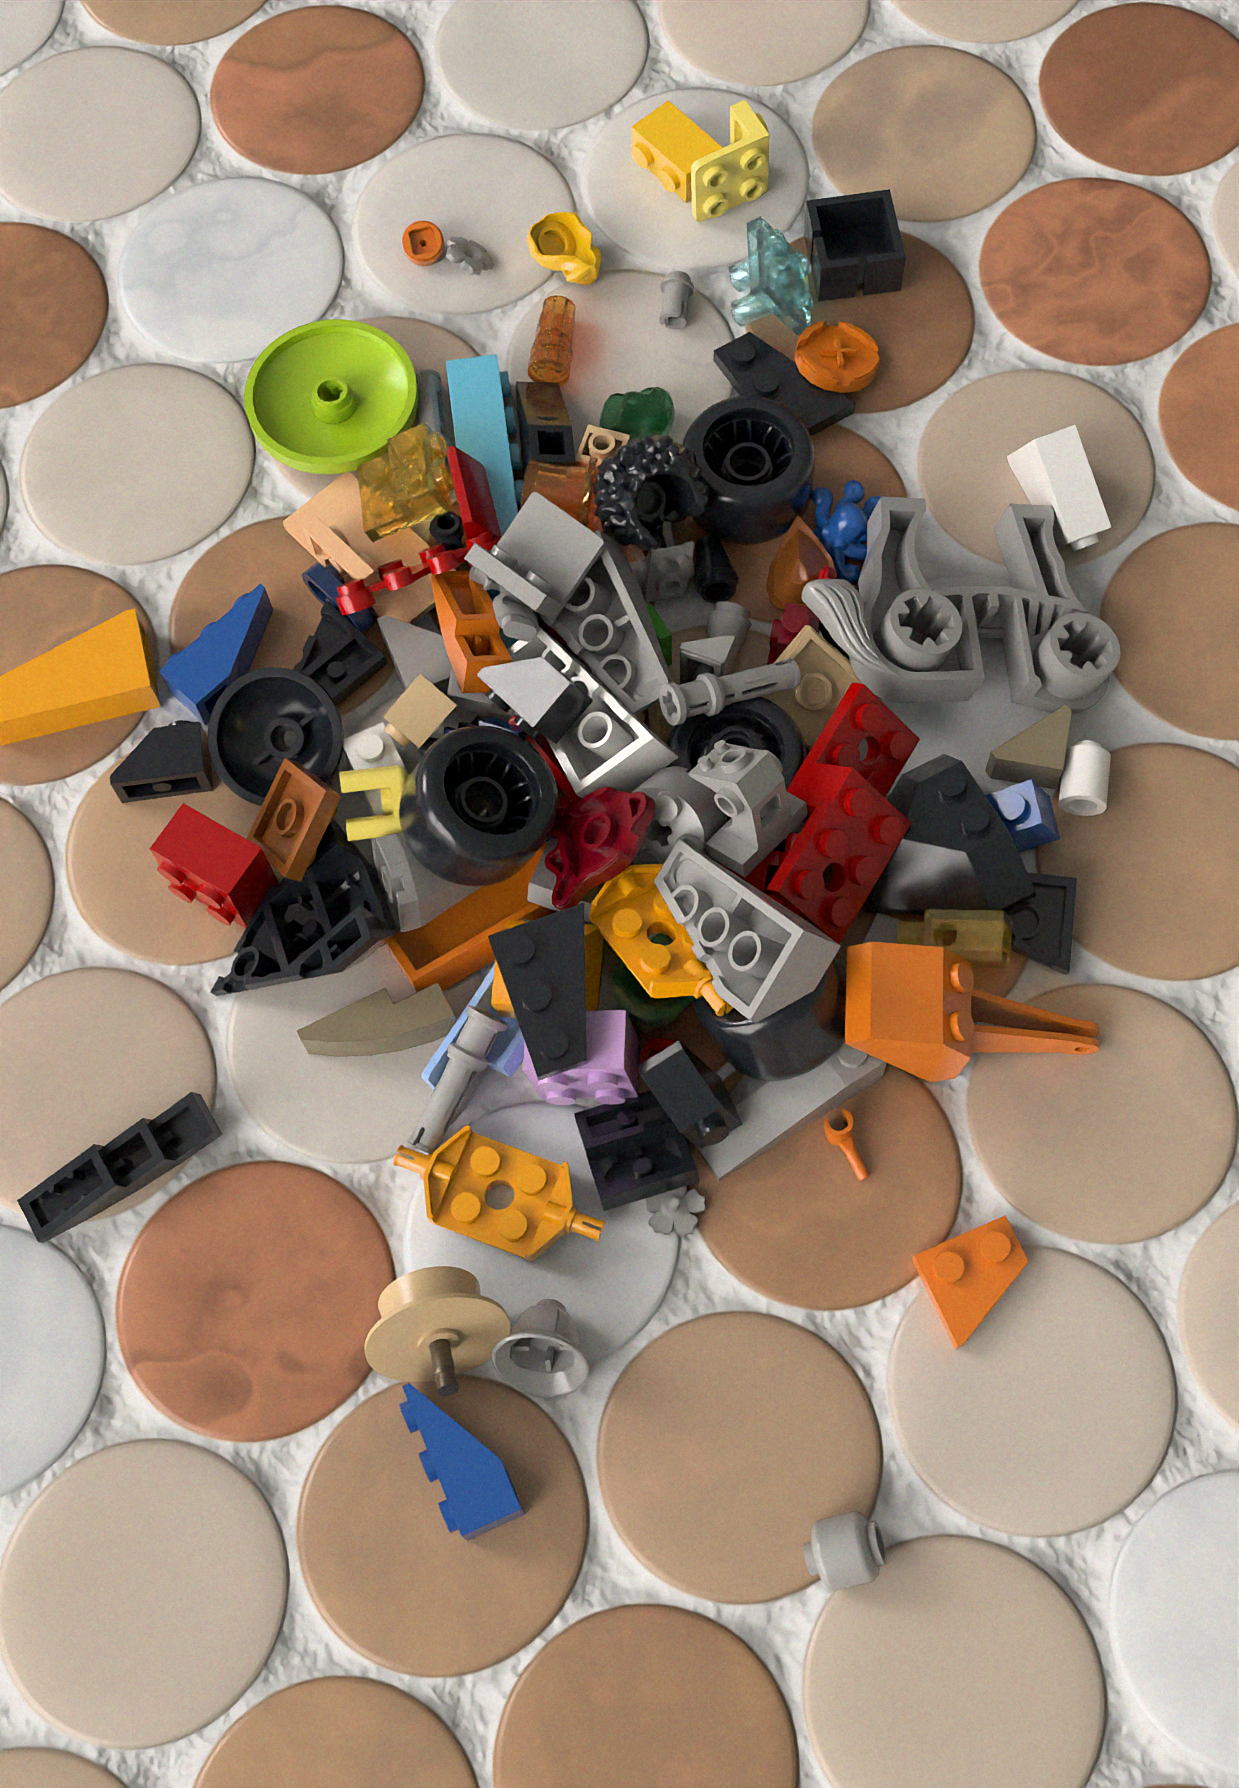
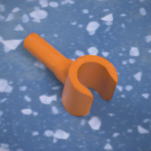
M841 1109V1117L846 1128L841 1131L832 1129L828 1119L825 1117L824 1135L830 1144L840 1146L858 1180L862 1181L870 1177L852 1139L854 1120L849 1111Z

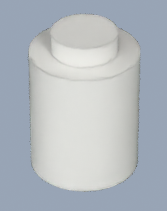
M1089 740L1078 741L1074 746L1066 749L1064 770L1060 783L1059 807L1067 813L1092 816L1103 813L1107 808L1111 754L1102 748L1099 743Z

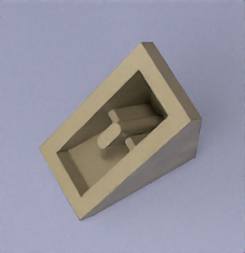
M1065 704L992 750L985 769L987 775L991 779L1022 783L1032 779L1039 787L1056 790L1064 770L1072 710L1068 705Z

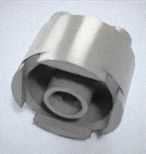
M672 766L658 770L632 792L646 793L654 799L656 805L654 817L646 829L640 850L632 861L634 865L664 864L678 839L685 841L707 856L705 843L727 822V815L715 803L714 796L716 792L691 778L689 773L685 772L688 770L687 768Z

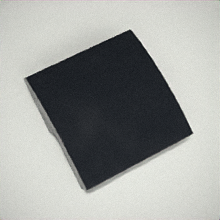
M651 1090L639 1093L638 1097H626L625 1102L621 1104H603L574 1113L581 1141L604 1211L700 1182L698 1171L685 1136L678 1131Z

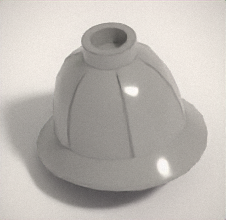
M543 1299L537 1305L531 1306L524 1311L516 1320L509 1335L500 1340L492 1351L493 1366L502 1379L515 1389L535 1397L557 1398L572 1394L581 1388L588 1378L589 1362L585 1354L580 1350L579 1331L572 1318L566 1312L565 1306L555 1299Z

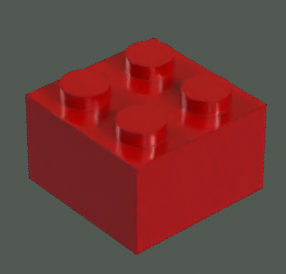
M184 803L149 848L159 864L157 871L170 882L169 890L187 903H192L196 899L207 905V912L227 926H230L234 921L246 928L270 885L276 887L280 885L260 846Z

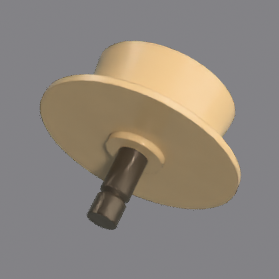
M451 1266L427 1267L407 1273L385 1288L378 1301L381 1319L368 1333L364 1350L367 1362L377 1373L390 1379L405 1382L436 1380L438 1394L450 1396L459 1390L457 1374L470 1371L492 1358L494 1346L510 1333V1321L507 1312L499 1303L481 1296L479 1281L469 1271Z

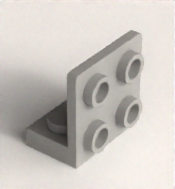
M532 492L497 545L494 544L489 551L474 543L464 559L530 608L555 621L605 548L606 541L538 492Z

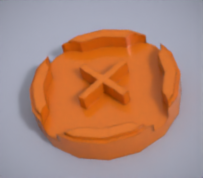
M828 321L817 322L805 328L798 337L794 358L796 366L810 383L824 390L839 393L859 391L870 385L877 375L880 366L877 343L868 333L857 326L846 322H838V326H827Z

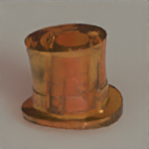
M591 457L587 467L561 466L530 459L523 481L521 508L532 492H538L594 532L595 504L593 502L596 495L593 493V484L597 479L598 458Z

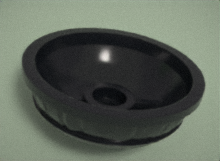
M280 667L262 668L239 677L221 694L214 706L209 721L208 748L217 774L236 795L259 806H262L284 758L301 763L324 783L328 784L338 768L343 752V724L335 702L317 681L292 669ZM288 730H292L296 735V742L291 747L287 746L284 741V735Z

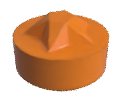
M424 220L416 221L406 228L402 237L403 250L406 257L412 263L419 266H429L436 263L444 251V238L441 230L434 223Z

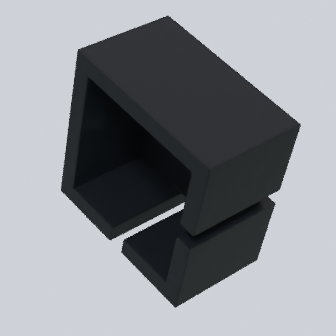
M890 189L806 201L804 239L809 262L812 264V276L818 302L855 297L857 289H862L863 295L901 291L906 256Z

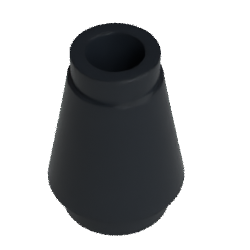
M715 535L703 536L695 543V590L706 602L717 603L727 601L736 592V586L739 581L738 575L721 543V539Z

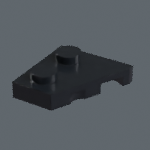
M328 601L320 611L322 618L314 636L309 635L302 650L303 657L293 670L301 672L317 681L329 693L337 706L386 666L387 661L385 655Z

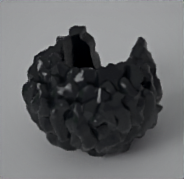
M669 435L646 436L643 439H630L627 445L619 447L616 450V454L612 457L607 456L598 466L599 472L593 484V493L596 495L593 503L597 505L594 515L599 517L603 533L609 537L615 536V540L623 546L631 544L640 549L653 548L656 550L661 546L660 539L663 537L662 528L664 521L678 523L686 519L687 516L696 518L704 513L708 504L709 489L708 486L703 484V479L700 478L703 470L696 463L695 453L688 451L687 447L673 442Z

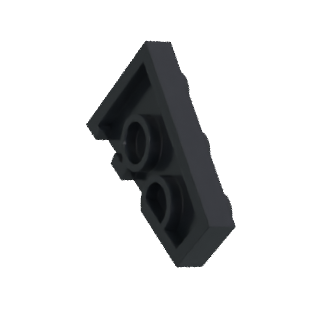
M584 903L489 935L488 938L538 1081L587 1064Z

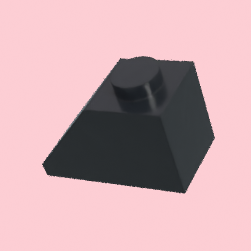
M179 720L170 723L168 726L153 728L110 775V785L121 803L213 791L208 737L200 722Z
M680 1041L675 1042L637 1066L639 1074L678 1131L700 1149L722 1142L727 1138L729 1132L743 1124L721 1077Z

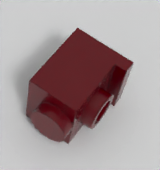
M786 603L782 620H773L767 665L773 664L805 625L811 626L819 633L821 620L808 606Z

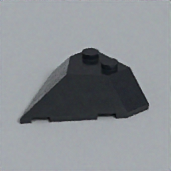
M942 754L902 774L887 800L911 822V825L862 907H865L867 912L944 916L945 911L974 912L975 917L994 918L1036 897L1035 888L1008 828L963 761Z
M335 820L327 826L317 847L315 860L307 868L301 882L284 877L278 887L270 885L233 950L238 955L232 963L231 972L225 978L219 976L210 993L215 996H221L340 973L363 962L398 932L376 870L352 841H348L347 834Z

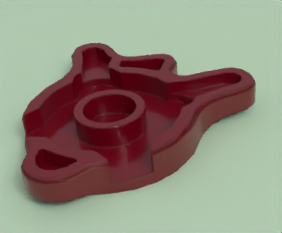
M609 786L596 789L572 807L558 808L557 819L549 835L558 839L556 847L546 855L544 861L546 868L556 875V884L551 896L552 904L555 908L564 910L578 905L584 895L592 888L612 880L629 866L640 850L646 829L654 817L656 805L652 797L644 792L629 793L617 791Z

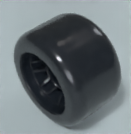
M738 396L713 404L693 421L685 434L682 446L687 447L688 451L695 453L696 463L703 470L700 478L703 479V484L708 486L709 489L706 511L696 518L692 517L704 531L729 543L759 544L771 541L785 534L797 516L803 517L812 495L816 456L810 431L794 411L772 399L759 396Z
M761 696L725 705L723 710L714 716L709 717L703 713L687 717L684 723L673 726L666 743L679 757L666 767L679 766L687 768L688 770L685 771L687 773L698 764L699 758L707 756L714 749V744L721 740L728 744L770 751L779 759L783 766L781 774L784 777L786 790L807 757L804 738L796 722L777 704ZM727 816V822H728L732 817Z
M492 726L459 728L445 734L432 744L407 779L399 802L401 830L413 855L425 868L436 876L463 886L480 887L494 885L505 881L519 872L548 839L558 814L557 786L544 758L532 745L518 735Z
M836 955L814 991L757 1023L748 1020L735 1008L727 1014L724 1011L723 1016H718L703 996L696 999L693 995L696 1015L724 1058L738 1072L756 1080L781 1081L806 1074L826 1062L845 1042L846 971Z

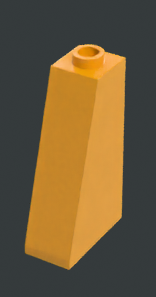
M136 609L126 610L0 676L1 746L161 707L147 632Z

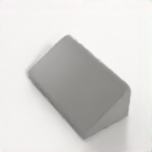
M728 635L682 642L680 646V685L693 682L697 676L705 673L713 674L717 677L735 673L736 637Z

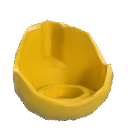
M576 212L550 213L530 227L527 236L528 248L532 258L538 264L552 271H562L566 276V280L570 283L590 285L599 277L601 253L598 247L592 245V233L582 223Z

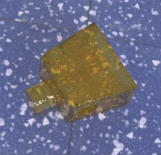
M927 909L924 914V922L899 921L896 940L897 944L944 947L970 961L971 966L1010 968L1013 920L1004 911ZM949 930L957 931L956 941L950 946L943 945L942 939L944 934Z

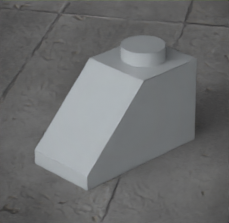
M386 615L377 618L383 641L403 689L405 690L421 673L447 695L452 666L443 636Z

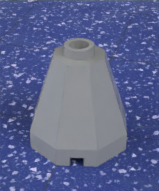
M394 833L371 839L377 877L383 879L385 887L383 892L398 932H406L424 926L480 888L448 882L430 872L413 855L403 834Z

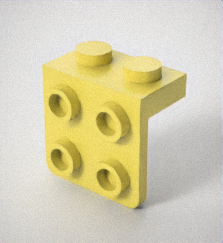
M746 100L730 106V145L696 160L691 166L692 215L697 222L719 217L726 210L746 201H753L768 192L770 134L760 113L755 114Z

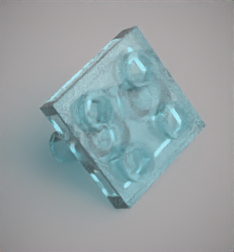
M760 216L746 223L748 259L729 268L731 273L729 275L730 281L736 291L743 292L750 287V294L731 302V307L733 308L731 309L732 317L740 327H744L756 319L773 314L796 335H799L805 328L811 326L810 310L813 308V301L809 293L808 275L811 272L810 264L802 251H797L785 239L779 229H774Z

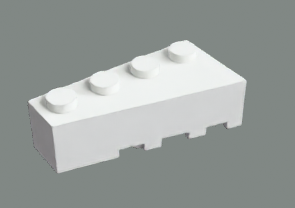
M540 628L532 641L518 640L507 649L512 662L543 657L593 699V702L557 744L547 738L575 793L581 798H584L598 788L609 786L617 791L630 793L652 774L679 758L570 651L542 628Z

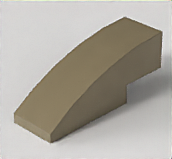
M437 982L394 1004L386 988H383L297 1030V1033L308 1054L335 1057L371 1056L398 1052L443 1038L448 1035L456 1023V1018Z

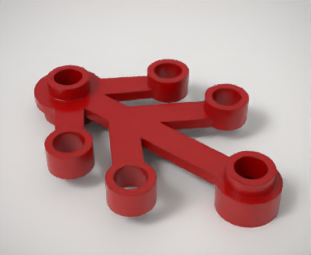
M487 531L467 538L465 540L467 547L457 550L446 551L444 544L426 548L418 552L422 563L413 566H404L402 559L377 567L380 581L365 586L363 579L359 578L336 587L339 593L336 601L341 614H352L376 604L373 592L388 588L389 591L397 590L414 583L430 573L436 575L456 568L467 561L464 558L474 543L490 551L494 544H498L502 536L493 538L491 531Z

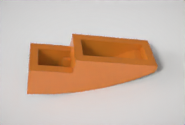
M470 570L446 571L436 575L431 574L433 595L441 633L454 675L463 694L488 692L490 687L477 676L478 672L483 667L512 662V658L499 635L500 626L496 620L493 602L488 592L483 589L482 584L470 580Z

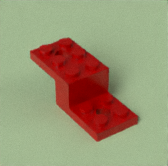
M851 683L786 790L788 793L806 802L808 816L803 820L805 823L803 829L766 888L792 912L812 924L838 944L841 943L911 825V822L885 797L920 741V738L862 683ZM865 738L868 744V752L865 759L860 761L858 747ZM831 864L833 878L830 884L824 887L822 875L825 868Z

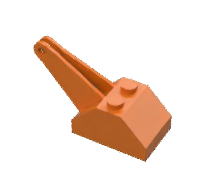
M867 942L847 947L845 1044L928 1082L955 1079L971 1059V1052L1087 1055L1100 1050L1099 1041L1091 1038L1099 1035V1025L1097 1023L1066 1017L973 989L974 975L971 969V962L944 947L885 942ZM973 1021H978V1022H983V1023H989V1024H994V1025H999V1026H1005V1027L977 1025V1024H974Z

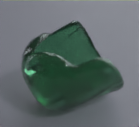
M648 387L641 392L629 391L625 394H612L604 402L600 414L599 427L630 435V439L668 435L675 417V407L670 392L661 387Z

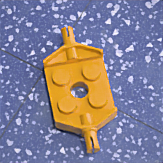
M664 864L630 865L612 880L606 881L591 903L589 919L650 997L669 998L694 995L698 999L703 996L718 1016H723L724 1011L726 1014L730 1012L733 1007L718 996L711 984L714 980L705 962L697 959L692 950L694 946L692 939L684 925L676 922L654 883ZM654 933H663L668 935L673 942L666 946L654 944L648 939V936Z
M465 1125L432 1154L425 1155L400 1145L397 1149L398 1154L394 1156L393 1165L419 1173L421 1179L424 1180L426 1213L430 1223L531 1262L537 1259L564 1234L570 1235L571 1231L594 1239L599 1242L602 1236L601 1232L604 1231L606 1221L580 1213L577 1208H574L570 1170L567 1162L563 1161L562 1165L530 1154L474 1133L470 1126ZM498 1185L508 1186L514 1191L513 1202L504 1209H494L486 1201L488 1192Z

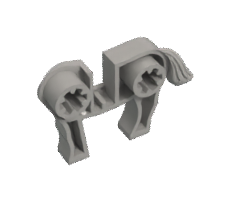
M881 496L867 521V555L858 580L859 592L847 580L817 579L808 582L803 588V602L821 620L833 640L848 653L852 668L859 680L875 695L892 702L969 701L985 679L979 637L1002 639L1012 703L1050 713L1067 704L1072 710V715L1092 708L1105 695L1109 685V675L1119 663L1121 655L1120 644L1113 630L1098 617L1087 614L1088 611L1080 603L1068 582L1064 560L1059 554L1054 541L1053 507L1048 505L1010 503L994 527L1013 588L974 585L931 590L920 571L915 554L917 528L926 512L925 499Z

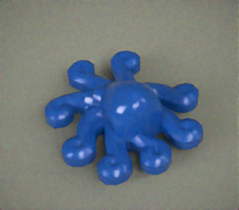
M851 480L844 485L845 496L836 505L832 516L830 515V509L834 502L830 489L817 487L812 491L811 499L817 506L815 511L816 530L813 532L832 558L838 579L847 580L851 585L858 583L861 573L857 566L852 564L845 565V559L853 561L865 560L867 545L862 544L867 542V521L881 497H870L865 502L863 509H861L857 504L864 499L865 489L861 482Z

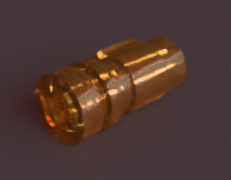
M554 295L546 298L543 302L527 369L528 376L534 382L559 383V386H562L570 378L571 362L573 359L571 346L575 329L576 306L567 297Z

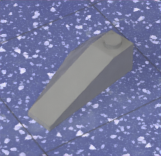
M678 839L654 880L676 922L684 925L694 943L692 950L697 959L705 962L714 980L711 984L718 996L752 1022L757 1023L814 991L841 945L812 924L683 840Z
M844 1042L836 1053L822 1065L795 1078L781 1081H761L743 1075L729 1092V1096L743 1124L729 1132L727 1138L718 1144L706 1146L703 1149L696 1145L695 1147L717 1180L720 1181L882 1079L887 1063Z

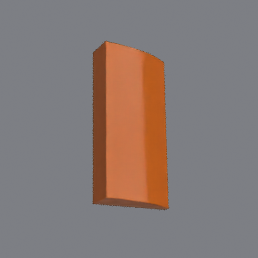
M546 842L530 861L512 877L494 885L480 887L424 926L406 932L399 931L388 940L385 945L416 993L437 982L442 991L495 961L488 936L505 930L508 920L524 921L528 919L532 921L558 912L527 901L529 882L547 846Z

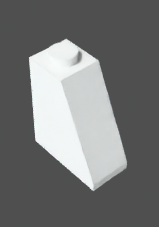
M1076 425L1034 439L1007 456L1009 465L1031 505H1048L1053 507V536L1057 548L1071 544L1074 552L1099 542L1097 533L1111 528Z

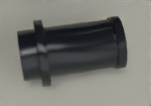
M451 511L438 513L430 522L429 527L431 537L436 541V545L444 544L446 551L464 548L462 537L465 532L461 517Z

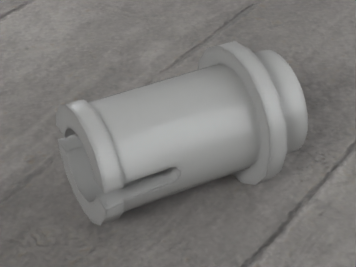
M672 271L661 282L660 289L664 295L659 321L661 325L666 324L665 327L668 329H681L687 323L688 298L693 294L694 285L687 273Z

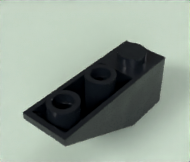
M516 381L524 493L568 494L575 466L572 425L559 383Z

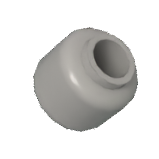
M858 1511L816 1521L812 1527L811 1541L803 1544L804 1558L810 1575L819 1574L823 1583L829 1589L835 1591L872 1583L879 1575L880 1566L887 1564L885 1544L878 1523L876 1521L869 1522Z

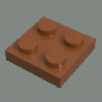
M284 758L246 839L260 846L269 863L284 877L301 882L307 868L315 860L317 847L327 826L336 816L337 805L342 796L301 763Z

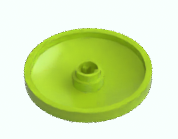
M329 319L307 323L279 336L255 360L247 376L244 390L246 415L254 436L264 450L276 460L291 468L314 474H339L355 471L385 457L404 439L410 430L417 413L419 400L414 367L401 345L390 335L374 326L344 319Z

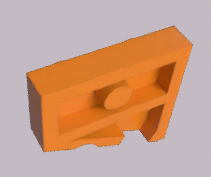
M1006 1215L917 1253L912 1258L955 1349L965 1344L1029 1262Z

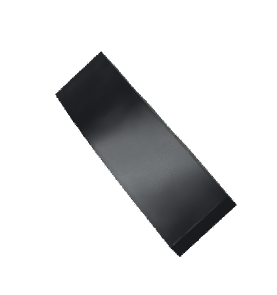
M190 1092L153 1120L140 1119L105 1146L93 1144L18 1199L17 1202L37 1241L44 1243L137 1192L223 1134L201 1094Z

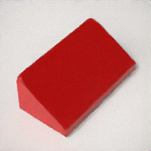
M456 446L448 447L446 452L466 539L487 531H491L493 538L500 537L501 532L484 466Z

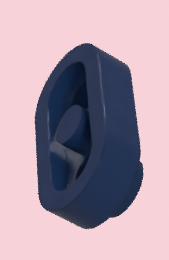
M316 562L302 574L303 581L318 601L323 605L329 601L341 613L336 601V597L339 596L336 587L344 584L345 581L332 565L328 564L324 567ZM373 606L344 616L364 634L374 625L371 615L375 613Z

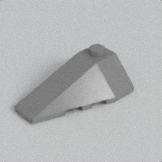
M597 530L594 533L606 541V546L555 621L540 613L538 615L566 641L567 646L576 655L580 656L611 692L633 714L637 715L660 702L659 692L661 686L672 682L639 583L621 544L600 530Z

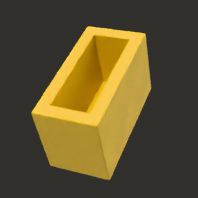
M669 100L631 126V152L636 163L642 168L649 169L658 177L667 191L675 192L686 203L692 199V164L696 160L723 147Z

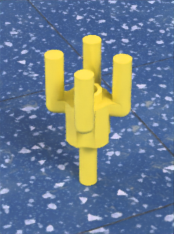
M393 765L339 772L342 793L380 789L382 815L345 819L348 841L379 838L394 833L403 834L399 821V802L410 774L402 766Z

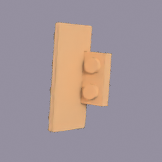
M350 472L340 475L283 522L285 530L324 567L328 564L332 565L341 574L345 583L359 578L363 579L365 586L380 581L377 567L398 559H402L404 566L420 564L422 562L418 552L430 547ZM432 573L397 590L389 591L388 588L373 592L376 604L372 605L375 610L374 615L378 618L386 615L411 625L415 624L435 607L431 583Z

